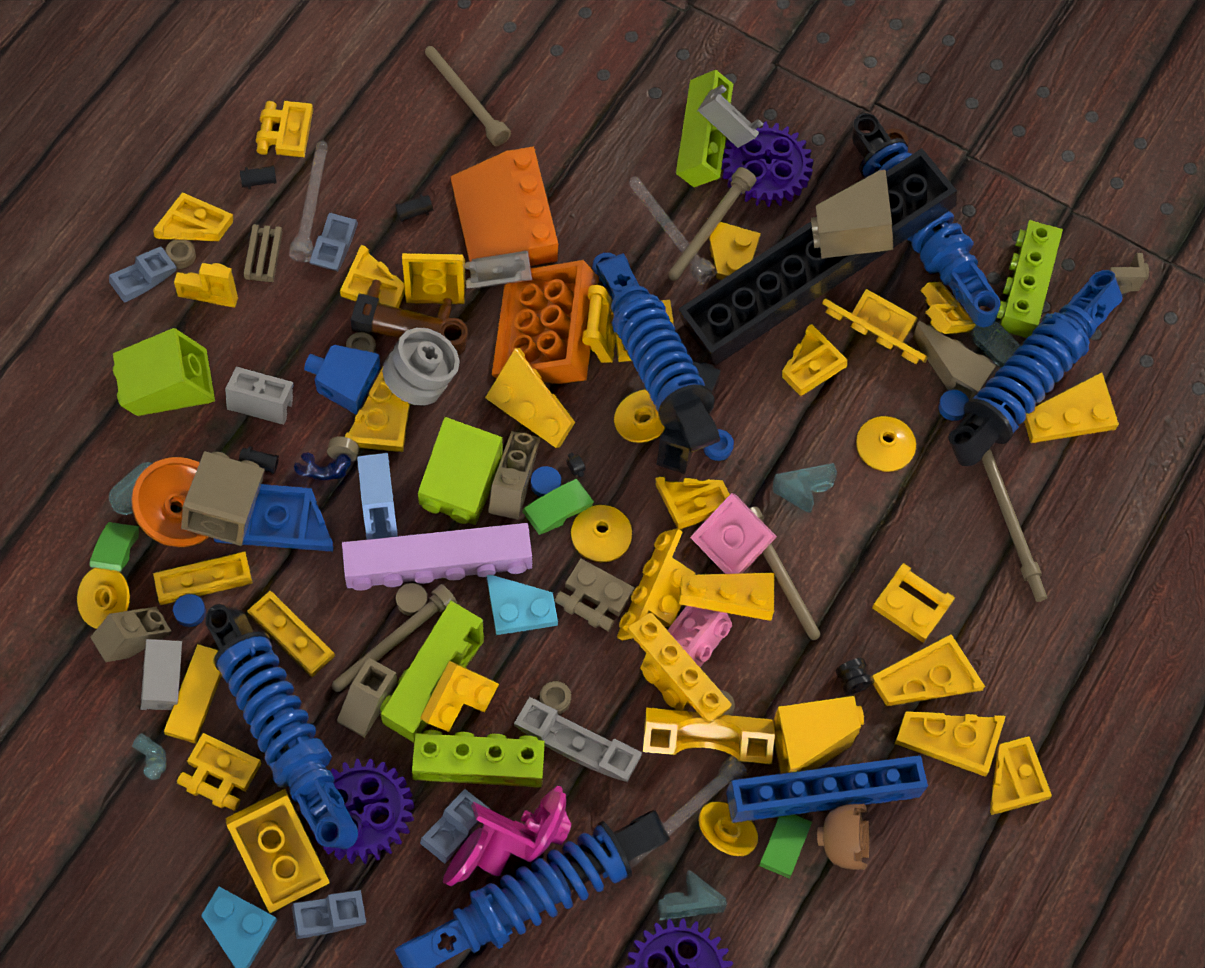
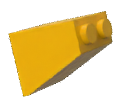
M854 696L778 707L773 722L775 729L774 743L780 773L817 769L852 746L856 736L859 735L861 725H864L862 707L856 706Z

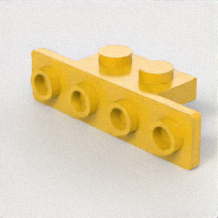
M868 289L865 290L852 313L827 299L823 300L822 304L827 307L825 313L839 321H841L842 317H845L853 322L850 326L851 328L863 335H866L868 331L878 336L876 342L890 350L893 345L903 350L901 356L914 364H917L919 360L926 363L928 359L926 355L904 343L918 319L916 316Z
M678 528L665 531L657 537L654 543L655 550L653 555L643 568L644 575L631 595L632 603L628 612L620 620V630L617 634V638L620 640L633 639L628 633L629 626L648 613H653L664 627H670L676 620L682 606L679 604L682 575H695V572L672 558L683 533Z
M648 613L629 626L628 633L646 652L640 667L645 679L658 688L665 702L670 707H674L678 711H686L692 705L706 723H711L730 709L732 705L730 701L653 613Z

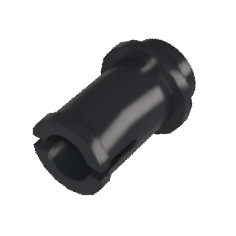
M274 165L255 169L245 167V170L239 171L242 188L248 187V190L251 189V186L277 183Z
M419 194V198L395 204L400 221L403 222L422 214L429 216V212L434 211L429 195L423 196V194Z
M249 446L248 449L242 448L238 461H252L258 464L260 468H264V472L275 474L279 455L255 451L252 446Z

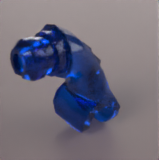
M306 452L301 454V458L308 465L304 466L295 462L294 469L301 476L319 480L339 479L346 476L347 468L351 465V459L347 455L341 454L327 466H320L315 463L313 454Z

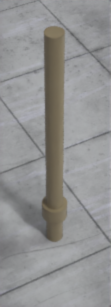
M989 449L983 455L982 462L1021 561L1022 567L1020 570L1024 580L1029 582L1036 602L1043 601L1048 597L1040 579L1042 572L1038 563L1034 562L992 451Z

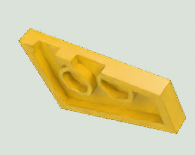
M382 367L369 391L365 404L361 410L359 409L355 422L345 437L355 441L359 448L403 452L410 403L401 400L391 392L384 381Z
M1103 373L1036 406L1032 413L1026 414V420L1024 421L1031 443L1116 430L1119 425Z
M774 573L682 575L679 604L771 621L774 613Z
M952 634L872 676L874 680L873 685L886 706L983 691L985 685Z

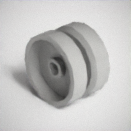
M416 327L407 330L399 338L394 346V350L385 360L382 372L385 383L397 397L413 405L426 406L436 402L443 394L449 382L458 372L460 361L456 349L447 338L431 329Z

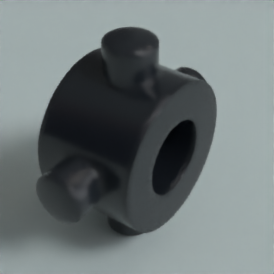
M573 452L569 453V459L566 462L571 473L574 476L578 474L579 478L584 476L583 471L586 468L581 457L578 454L574 456Z

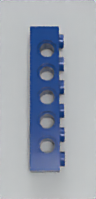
M920 755L731 780L726 795L731 821L735 823L832 810L845 804L869 805L919 798L928 787Z

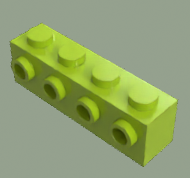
M717 70L690 80L676 174L693 187L719 179L721 174L726 137L698 111L709 91L714 90L720 85L727 89L721 95L731 104L733 83Z
M1029 220L1026 229L1019 230L1015 246L1020 247L1018 254H1013L1009 270L1014 272L1012 278L1007 277L1004 285L1003 294H1007L1006 302H1000L997 318H1000L1001 322L998 330L1028 338L1039 325L1063 229Z
M436 730L423 731V734L415 733L412 766L413 780L542 787L545 741L538 740L535 736L506 739V736L502 734L474 737V734L469 732H457L455 736L442 735V732Z

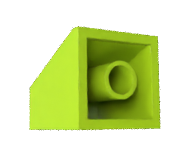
M176 328L113 353V372L117 379L118 402L121 407L137 416L208 404L215 401L207 349Z
M445 417L418 491L419 505H422L425 510L437 514L441 512L447 514L456 522L462 524L469 522L476 525L492 489V483L503 456L502 437Z

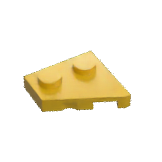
M182 192L153 229L154 237L157 239L219 241L233 223V214Z
M811 324L807 327L806 335L801 344L798 343L793 351L792 359L788 360L782 370V378L802 396L846 368L847 359Z

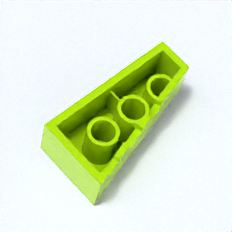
M450 600L409 669H406L401 675L398 687L393 695L389 694L383 701L380 711L382 723L415 743V733L421 734L428 724L421 720L420 717L448 662L451 661L466 668L483 644V619Z

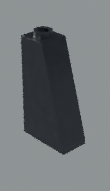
M693 361V365L696 366L705 386L714 395L719 383L721 370L708 363ZM665 427L660 438L657 465L685 474L693 452L689 451L681 430H671Z

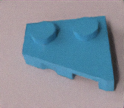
M221 887L217 888L201 915L235 968H249L277 922L276 917Z

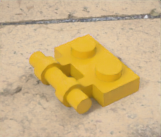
M267 101L265 109L261 111L260 115L261 130L256 135L257 153L266 155L269 146L273 144L276 145V155L305 158L313 105L310 103L284 101L283 110H276L277 104L273 101ZM276 123H280L278 132L272 131V127Z
M203 733L187 760L188 764L197 768L193 776L182 772L178 777L177 784L186 787L188 793L195 796L200 794L213 800L212 804L220 808L225 806L236 811L241 799L230 795L231 791L235 786L246 792L261 765V761ZM208 774L222 780L219 788L205 783Z

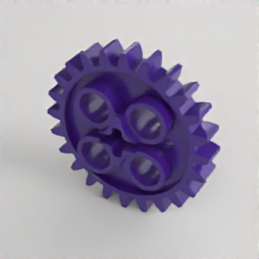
M764 122L762 128L756 129L759 132L757 137L739 148L730 140H727L721 169H724L723 179H728L727 187H732L731 177L739 167L746 168L757 176V182L750 191L745 192V202L753 197L757 206L761 200H765L767 207H770L772 200H776L777 204L781 206L784 197L789 202H792L794 194L800 196L802 189L808 187L813 171V159H810L811 149H805L806 140L797 142L798 132L790 136L788 134V126L781 131L779 130L778 123H775L773 128H769L767 122Z
M356 759L354 768L351 769L344 762L343 772L341 773L332 768L333 784L342 798L348 799L345 807L358 827V837L354 845L347 849L324 846L323 848L326 853L330 854L335 850L334 855L339 861L347 854L350 864L354 863L357 856H360L363 863L367 864L369 854H373L378 861L380 860V850L382 849L391 854L392 849L389 844L394 842L401 845L402 841L399 833L409 834L410 832L404 822L414 821L412 813L409 812V810L415 808L413 801L409 799L413 795L410 788H405L407 785L405 778H397L398 773L395 768L387 772L385 762H382L375 768L372 759L368 760L366 767H362L359 759ZM373 786L379 787L376 793L365 795L368 788ZM360 808H363L364 810L362 814H359ZM380 815H389L384 823H375V820ZM338 827L335 830V838L338 835Z
M682 918L679 927H674L672 920L668 919L666 929L664 930L658 923H655L654 935L644 930L642 935L645 943L635 940L633 944L639 953H628L627 958L635 964L627 965L625 968H649L647 963L655 958L662 960L666 968H674L673 962L664 950L665 947L670 948L677 968H732L733 962L723 961L729 950L728 948L717 949L721 938L717 937L710 940L708 938L711 930L709 927L700 933L698 932L697 921H695L690 929L686 928V921ZM681 945H690L695 950L696 955L693 958L685 959L678 953V948Z

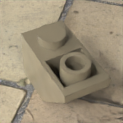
M157 607L109 614L90 638L105 662H111L136 655L145 649L146 639L161 640L171 633V629Z
M368 657L350 686L337 723L365 738L381 713L380 707L389 694L392 695L398 686L396 672Z

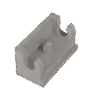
M720 85L714 90L709 91L698 111L739 148L757 137L759 132L756 129L761 127L763 123L759 119L752 123L748 121L721 95L727 89Z
M528 251L472 259L471 262L465 263V269H469L471 273V278L466 280L467 289L532 280Z
M236 367L225 388L227 410L284 425L287 419V406H292L293 382Z
M146 639L140 710H172L173 705L178 704L182 641Z

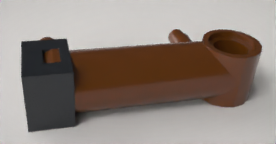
M376 279L372 281L367 295L358 294L351 317L353 332H365L371 336L375 332L399 339L407 330L416 327L428 328L440 333L445 338L448 334H457L460 338L450 342L458 355L465 351L468 329L462 320L449 318L452 310V300L450 298L443 299L436 318L379 303L378 297L381 282Z

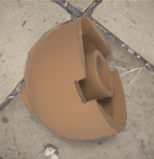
M865 804L841 805L829 812L825 818L824 827H818V846H824L829 860L841 868L851 870H865L867 868V864L862 862V858H869L870 844L869 821H862L861 812H867Z

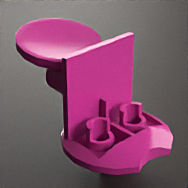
M556 786L541 799V803L534 814L524 810L521 821L525 822V825L516 820L514 822L473 802L471 807L475 818L483 823V827L475 830L460 847L446 870L443 883L453 886L457 882L466 880L477 865L488 873L500 876L511 853L531 862L540 856L551 842L562 845L571 828V822L565 810L566 794L563 793L562 787Z

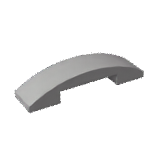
M529 697L514 722V726L527 735L535 736L538 740L545 741V746L589 769L627 782L642 756V752L616 739L610 741L559 716L557 710Z

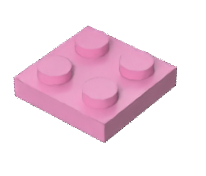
M731 493L690 538L725 574H742L777 536L736 494Z

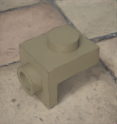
M1143 253L1135 254L1130 267H1110L1109 269L1114 272L1122 294L1130 291H1139L1143 282L1149 276V267L1147 263H1144Z

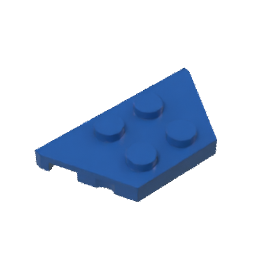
M261 484L243 545L333 552V542L317 505L312 488ZM214 538V542H217V543H229V542H225V541L218 540V539H215V538Z

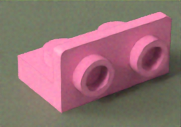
M686 606L669 627L668 632L696 664L701 667L711 657L713 650L719 642L728 635L732 622L725 612Z

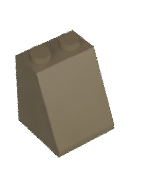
M879 170L816 205L817 217H812L811 223L814 248L821 249V258L893 250L892 219L886 170Z
M204 451L183 505L181 529L242 546L263 481L265 469L260 468L258 464L252 461L244 460L240 462L230 459L229 456L221 452L209 453Z

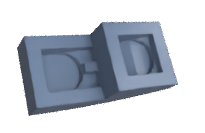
M329 213L322 235L317 238L310 264L338 272L358 225L357 220Z
M160 246L137 256L134 265L110 274L109 283L125 303L164 281L176 271L177 267Z
M466 789L444 810L443 816L421 838L420 844L444 864L480 824L476 820L471 807L473 802L488 808Z
M361 890L331 894L326 899L293 903L292 905L297 939L329 934L366 924Z

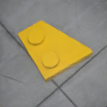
M723 222L717 225L709 236L716 279L723 280L753 260L761 233Z
M361 245L342 285L340 294L341 297L357 301L358 294L367 295L372 281L376 279L381 282L378 297L379 303L399 308L405 294V285L396 275H392L389 272V268L381 261L378 262L371 256L368 248Z
M665 477L655 478L656 487L679 530L707 520L730 495L723 480L708 479L706 481H699L697 479L684 478V482L665 481Z
M1030 736L1000 744L996 754L990 805L991 815L1050 799L1052 794Z

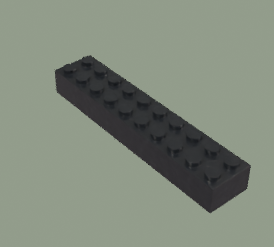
M923 148L886 171L892 219L893 248L957 206V190ZM809 222L678 309L683 325L715 367L888 251L821 258V249L814 248L812 223Z

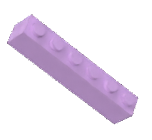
M528 523L342 542L347 588H353L354 590H367L375 585L397 587L402 585L403 582L412 581L426 584L440 578L460 580L468 575L487 577V575H494L496 572L506 571L511 574H519L527 569H532V551Z

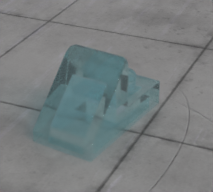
M834 463L775 474L772 486L773 492L810 513L814 504L811 491L823 492L832 487L837 471Z
M688 870L686 882L689 896H684L681 892L669 893L664 895V899L659 900L657 906L659 920L722 913L725 911L727 902L723 895L692 871Z

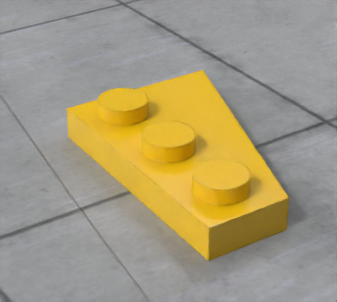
M515 348L485 398L549 444L559 448L575 424V421L557 397L548 390L541 380L540 374L525 359V354L522 350Z
M905 712L895 744L986 777L1006 716L977 717V715L973 714L950 716L944 713Z

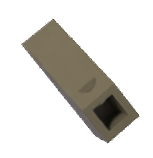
M921 321L918 322L913 339L922 353L928 357L927 360L947 390H959L966 394L969 400L972 399L982 388H985V384L990 380L996 365L991 363L987 357L967 349L960 341L952 340L938 332L932 325H926Z
M511 431L492 483L488 513L519 519L541 437Z

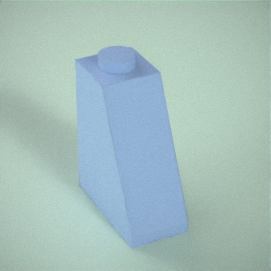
M388 453L358 456L366 538L370 540L398 537Z

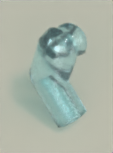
M139 734L132 746L146 756L147 766L143 770L144 775L149 779L156 780L166 769V752L144 734Z

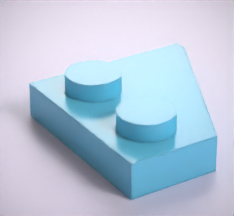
M487 575L496 635L558 626L553 592L494 575Z

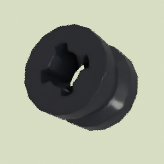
M863 658L850 660L835 670L837 676L844 682L843 690L846 695L861 692L874 683L872 676L868 675L865 670L867 664Z

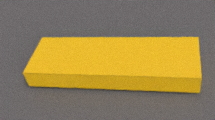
M246 552L153 573L160 605L176 602L179 597L186 594L202 596L253 583Z
M269 591L247 610L248 615L311 677L335 657L334 652L273 592Z
M197 644L178 694V704L173 706L164 729L165 735L196 744L222 676L213 663V659L219 650Z

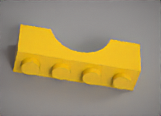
M646 707L643 752L675 755L679 751L688 748H711L729 753L739 761L772 764L775 739L774 722L772 719L721 715L711 723H706L698 712Z

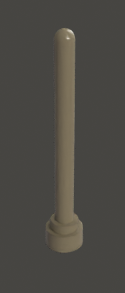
M428 46L425 49L426 56L486 127V137L494 146L504 144L511 136L510 129L504 122H499L492 118L437 50L432 46Z
M739 167L731 177L732 187L669 271L668 277L670 280L676 281L679 279L739 195L751 190L757 182L752 172L743 167Z
M758 507L749 508L763 522L764 517ZM770 544L762 553L808 637L811 640H817L820 637V631L775 549Z
M443 584L439 585L431 592L432 596L429 598V603L334 680L332 689L335 692H341L354 681L368 657L377 662L437 611L441 613L445 610L450 600L457 604L453 594Z

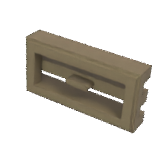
M253 224L244 269V278L246 280L274 282L283 233L282 227L271 229L270 226L264 225V228H259V225ZM262 236L256 273H252L258 238ZM269 237H274L268 273L263 274Z

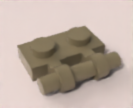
M580 559L565 583V588L574 593L569 596L560 591L554 602L563 606L565 612L571 615L575 613L588 620V624L594 628L599 626L609 632L614 624V620L605 616L606 613L609 611L619 617L631 598L635 587ZM585 598L598 605V607L594 610L581 602Z

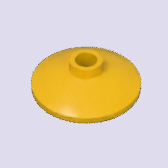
M640 390L630 394L616 409L614 416L615 427L618 433L628 441L637 443L651 441L660 436L664 431L665 427L659 419L656 406L653 404L647 390Z
M881 416L870 419L860 428L856 439V447L861 459L867 465L879 471L891 472L902 469L912 460L916 450V440L913 432L904 422L893 417ZM883 437H889L893 441L886 442L884 441Z
M595 505L579 513L575 518L571 529V538L575 549L586 559L601 563L610 562L618 559L628 550L632 540V527L628 518L620 510L607 505ZM598 526H605L608 530L601 533L596 528Z
M94 568L82 579L78 589L77 604L83 620L91 627L97 629L109 614L127 611L129 606V587L126 579L119 571Z
M711 802L706 804L700 811L698 817L700 829L705 838L718 850L732 856H745L750 854L757 846L758 834L752 821L732 823L728 803Z

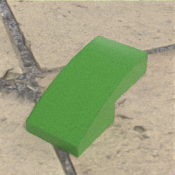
M575 479L526 506L522 512L536 532L541 535L562 526L567 518L588 509L594 501L580 482Z
M108 522L96 543L90 559V567L121 571L129 561L130 548L139 537V526Z
M797 815L780 816L759 866L790 879L812 822Z

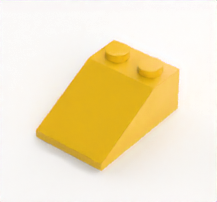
M402 253L406 303L442 304L444 298H450L452 304H465L466 273L463 255Z
M286 789L225 818L232 838L269 913L330 883Z

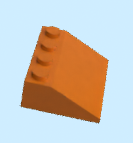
M534 146L505 151L450 176L469 262L476 258L528 251L530 266L558 261V240Z
M584 260L531 268L532 280L505 284L492 376L497 378L514 349L520 348L525 354V359L533 369L537 370L543 382L563 384L587 380L591 346L584 344L582 338L583 332L587 330L590 305L588 289L592 285H598V275Z

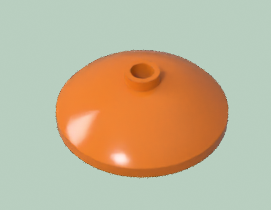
M182 457L165 458L148 466L138 477L132 492V510L141 529L152 539L168 546L187 547L199 544L209 538L208 536L181 529L183 505L199 462ZM177 505L181 511L175 513L171 510L170 506Z

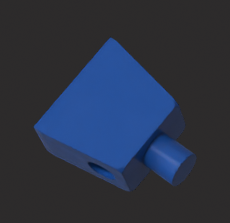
M338 345L330 347L325 359L310 354L304 367L305 371L316 375L315 384L319 394L354 414H357L359 409H361L381 369L379 354Z

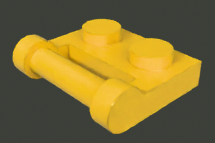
M592 285L588 289L590 305L587 330L583 332L582 341L584 344L591 346V350L596 353L601 363L613 362L615 332L611 323L614 318L611 309L613 300L603 286Z
M903 563L878 597L872 609L924 643L951 606L955 597L948 592L945 595L911 572V567ZM904 581L937 603V608L933 610L899 586Z

